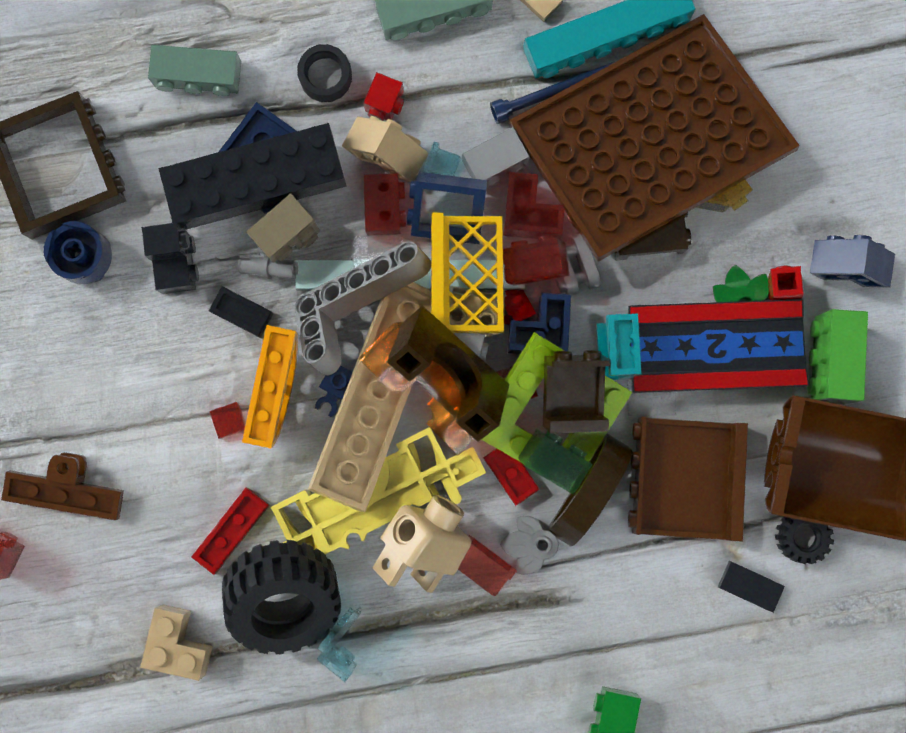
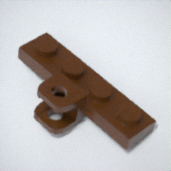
M64 452L60 455H54L50 459L47 476L11 470L6 471L1 500L118 520L120 519L124 490L82 483L85 480L87 468L85 456Z

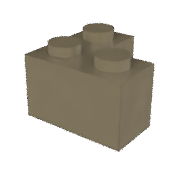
M291 193L246 231L273 263L277 260L281 262L293 252L292 247L294 245L299 250L303 246L305 248L311 246L318 239L317 234L320 232L315 220Z

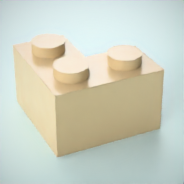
M357 116L342 144L343 148L359 160L377 164L394 178L408 182L415 180L429 154L420 146V140L401 131L402 126L390 119L384 122L374 116H370V118Z
M164 604L154 608L140 668L198 681L206 675L213 646L184 640L191 610Z

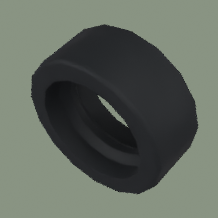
M329 44L313 46L301 56L297 65V76L303 91L311 99L319 102H333L340 99L349 90L352 82L351 65L347 56L335 46ZM330 58L335 60L341 68L339 82L328 89L315 87L308 77L310 66L320 59Z

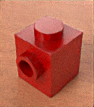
M376 72L363 103L365 112L368 113L367 115L369 117L374 116L382 121L384 119L392 120L394 114L399 115L404 104V99L402 98L404 93L403 82Z
M784 265L770 269L768 276L770 300L802 299L804 293L801 266L791 267Z

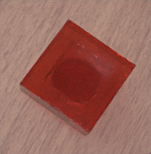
M239 402L209 411L218 439L244 431L246 422Z

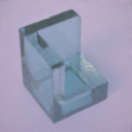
M434 141L423 172L455 176L460 156L440 149V143Z

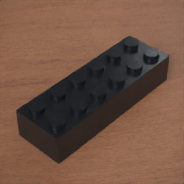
M329 123L158 168L172 223L177 222L184 230L276 206L290 193L296 200L347 187Z

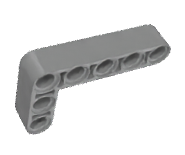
M407 241L300 296L295 304V313L304 360L323 375L328 376L335 373L341 365V353L334 322L423 278L431 269L430 258L414 242Z

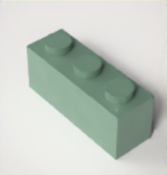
M151 45L148 79L156 89L164 92L184 89L185 92L191 94H201L202 91H210L218 96H229L230 93L238 94L242 61L237 51Z

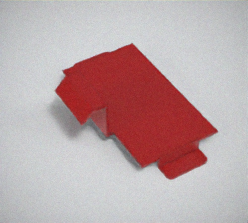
M505 290L506 297L504 303L506 306L504 308L507 315L504 316V324H510V315L515 321H523L536 314L524 290Z

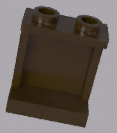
M688 212L615 252V261L627 260L630 256L670 252L683 254L686 252L692 240L691 231L689 228L686 229L685 218L688 217Z
M586 350L583 351V355H572L570 351H555L554 356L544 357L543 427L549 433L609 431V419L604 416L605 368L610 366L611 360L602 355L601 351Z

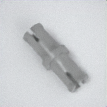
M241 255L238 260V271L241 274L262 275L263 278L268 279L272 278V276L295 279L298 274V262L296 260H283L281 262L277 260L273 263L267 256L261 258Z

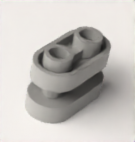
M580 233L571 236L572 245L564 247L560 239L549 243L550 249L546 250L550 266H556L559 275L555 277L559 292H565L571 296L579 293L578 284L585 282L589 290L601 286L600 276L591 250ZM576 255L581 272L574 274L569 257Z

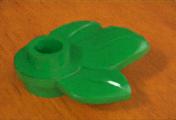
M737 265L732 266L728 271L725 285L713 286V296L716 302L762 301L769 294L767 274L758 275L750 280L749 276Z

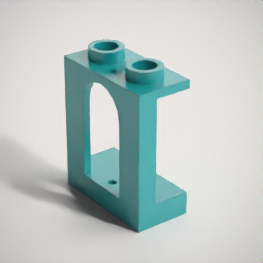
M638 314L607 315L606 323L596 324L597 349L602 352V355L611 360L610 366L605 368V375L612 380H628L640 375L641 357Z

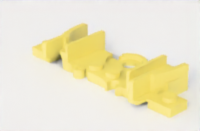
M428 427L397 443L396 446L399 451L385 458L366 512L357 511L317 493L311 494L308 489L272 506L271 509L286 540H294L299 545H302L304 542L313 546L314 550L317 548L324 554H327L339 547L349 549L350 545L347 542V537L350 533H357L361 541H364L367 533L391 522L402 506L413 504L420 507L430 502L434 495H439L434 485L439 480H441L451 502L455 504L460 503L462 497L457 488L485 474L486 471L473 447L446 460L431 428ZM428 435L434 450L436 465L421 472L420 459L413 442ZM295 502L313 528L300 533L289 520L283 507Z

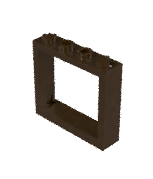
M79 91L0 121V180L21 234L30 239L56 230L63 223L79 221L126 202L123 194L126 191L125 183L120 175L116 176L113 168V166L117 165L110 149L106 150L103 143L106 140V135L101 125L96 124L93 118L96 110L92 106L90 98L85 99ZM76 110L107 191L35 219L4 138Z

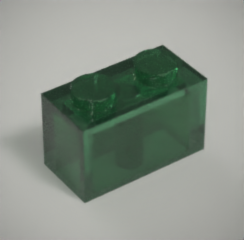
M536 429L518 459L525 467L574 495L593 465L585 458L587 452L574 444L570 448L562 444L563 438L556 433H549L548 431L544 433Z

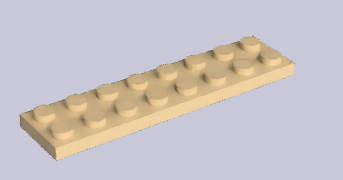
M413 282L381 298L308 490L357 511L366 512L414 379L409 382L386 361L402 323L422 305L431 313L430 290Z

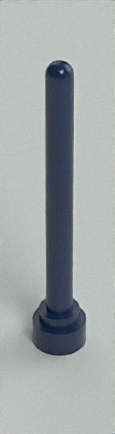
M614 62L512 101L498 99L490 102V109L497 124L508 121L509 117L513 116V112L544 101Z

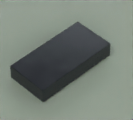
M221 286L209 309L210 313L261 338L266 325H268L274 314L272 311Z
M732 561L728 562L718 585V588L774 613L785 587Z

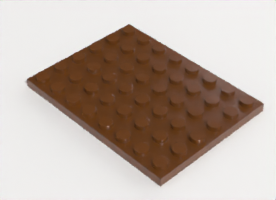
M704 14L509 120L510 127L514 128L528 155L598 262L796 152L800 146Z

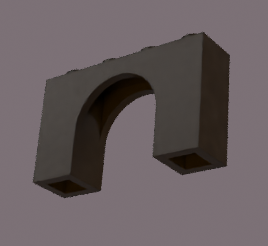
M422 305L402 323L386 362L409 382L429 367L432 361L442 366L454 379L461 395V405L456 423L479 442L500 425L510 384Z

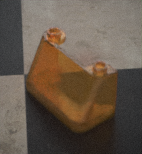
M403 322L393 323L358 359L393 392L405 391L417 381L433 397L427 403L432 411V418L426 424L459 455L470 444L473 437L456 423L461 405V395L458 386L451 375L442 366L433 361L429 367L411 382L386 361Z

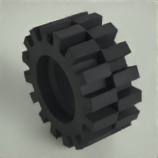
M783 517L781 519L782 524L776 527L779 530V533L775 534V539L779 541V544H777L778 549L783 551L782 554L785 557L790 558L794 562L814 564L817 563V560L822 561L825 559L824 554H829L832 550L829 548V545H834V539H831L830 536L834 532L833 529H829L828 525ZM803 525L809 526L815 535L813 544L808 548H800L794 540L795 531Z

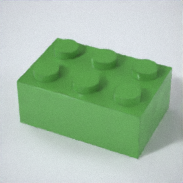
M831 309L816 316L815 320L811 322L810 336L814 338L813 349L809 352V365L812 366V378H809V386L807 387L808 395H811V399L844 405L864 401L868 312Z

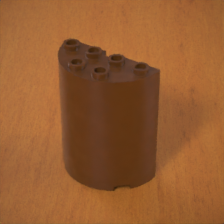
M795 395L791 396L783 405V420H776L767 453L764 487L770 488L765 498L768 512L779 516L906 541V418Z

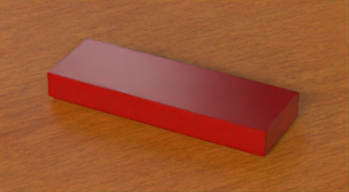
M246 487L191 558L215 575L270 505Z

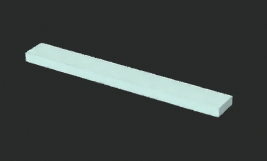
M296 260L298 262V274L295 279V289L313 290L369 260ZM449 260L458 271L469 261ZM477 260L488 271L496 264V260ZM503 260V290H524L525 260ZM474 264L462 273L473 285L484 275ZM431 269L427 275L414 283L431 290ZM449 269L450 279L454 275V273ZM495 270L492 275L497 279V272ZM459 278L450 285L469 289ZM487 278L477 289L497 290V286Z

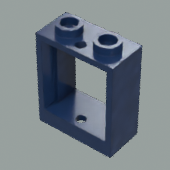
M419 172L417 180L411 181L409 198L414 199V207L408 208L407 225L412 226L411 236L431 238V224L420 222L424 189L474 195L471 216H483L488 180ZM449 226V234L458 242L469 232L466 228ZM481 228L477 230V232H478L480 235H481ZM472 235L465 243L479 244L480 242Z

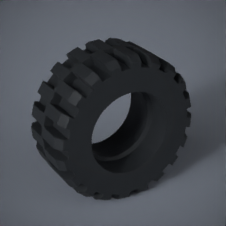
M276 540L270 541L269 545L262 546V544L254 546L251 552L245 551L237 558L238 562L234 561L223 577V615L227 631L231 633V636L238 643H242L244 647L250 650L255 648L259 653L268 654V652H275L277 655L284 654V651H301V647L306 645L310 647L316 644L318 638L323 639L330 632V628L334 627L341 613V598L333 563L322 551L317 548L314 550L313 546L304 542L302 545H299L294 540H287L286 543H279ZM277 594H298L296 597L285 601H265V599Z

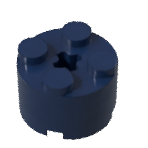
M69 221L63 223L62 226L48 234L44 243V257L52 271L72 283L90 284L98 282L104 277L110 267L112 252L109 241L98 231L83 222ZM76 252H81L80 255H77V257H75Z

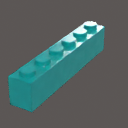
M625 0L524 39L523 50L535 79L542 76L543 78H550L558 74L559 70L569 66L571 69L579 67L585 63L586 59L594 56L596 59L603 58L609 55L615 48L622 47V49H626L635 45L639 39L644 37L652 39L661 35L665 29L671 27L677 29L690 22L696 9L692 0Z

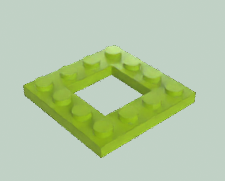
M534 332L505 378V381L510 385L500 425L481 440L571 491L608 431L569 433L561 448L558 449L515 424L544 378V357L554 356L555 351H565ZM605 375L604 416L609 419L610 429L631 396L632 391Z

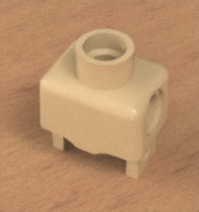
M439 495L433 496L426 509L409 505L402 506L380 537L386 546L372 568L388 586L393 587L396 586L407 566L414 568L410 575L426 592L433 593L444 574L455 575L471 547L470 537L458 527L464 512L455 503Z

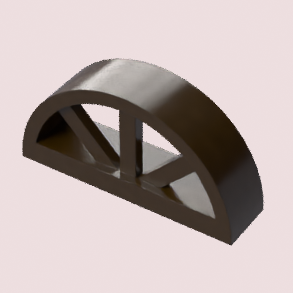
M607 433L547 530L555 534L558 539L567 545H575L596 521L616 490L630 462L632 448Z

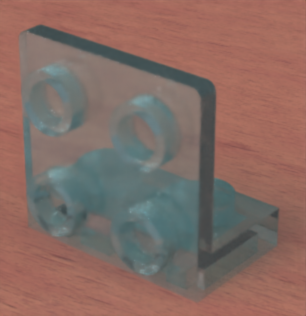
M360 605L356 610L350 607L337 623L341 628L337 634L331 631L317 648L321 651L317 660L344 682L351 676L357 663L353 661L355 656L343 646L338 649L335 645L363 611L364 608Z

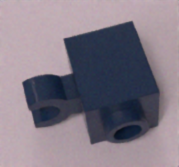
M340 365L335 373L328 376L325 375L319 387L326 391L327 394L317 400L315 409L320 410L324 403H330L332 409L328 416L333 418L338 412L337 402L339 399H343L353 372Z

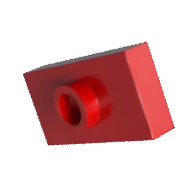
M497 448L483 457L515 506L540 490L524 465Z

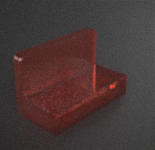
M468 534L471 539V547L458 570L492 596H496L507 580H511L517 570Z

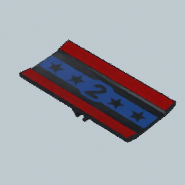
M804 299L628 306V314H638L641 374L631 378L632 393L809 386L803 325Z

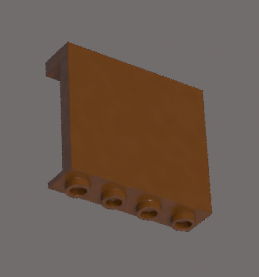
M639 417L638 423H633L632 438L637 440L636 452H632L631 469H635V481H630L629 497L634 498L633 510L628 512V528H632V533L636 535L645 534L743 542L748 423H718Z

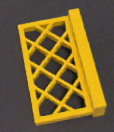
M432 212L431 314L452 333L504 332L502 216H444V213ZM449 225H462L469 232L458 242L449 234ZM483 225H496V235L489 242L477 232ZM472 235L484 246L474 256L462 246ZM449 241L454 245V247L450 251ZM495 241L496 250L491 246ZM487 249L496 257V264L489 271L477 261ZM457 250L469 259L459 271L449 262V257ZM472 264L484 274L474 285L462 275ZM449 269L454 273V275L450 279ZM495 270L497 272V279L492 275ZM457 278L469 288L460 299H457L450 292V285ZM487 278L497 286V292L489 300L477 289ZM472 292L485 303L474 314L462 303ZM496 298L497 307L492 303ZM450 299L454 302V304L451 307ZM458 306L470 317L463 325H450V314ZM489 307L497 314V325H484L477 317ZM472 321H474L477 325H469V324H470Z

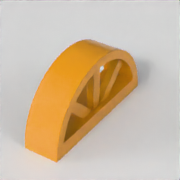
M266 325L242 443L273 448L280 435L292 393L297 364L298 334L294 330Z

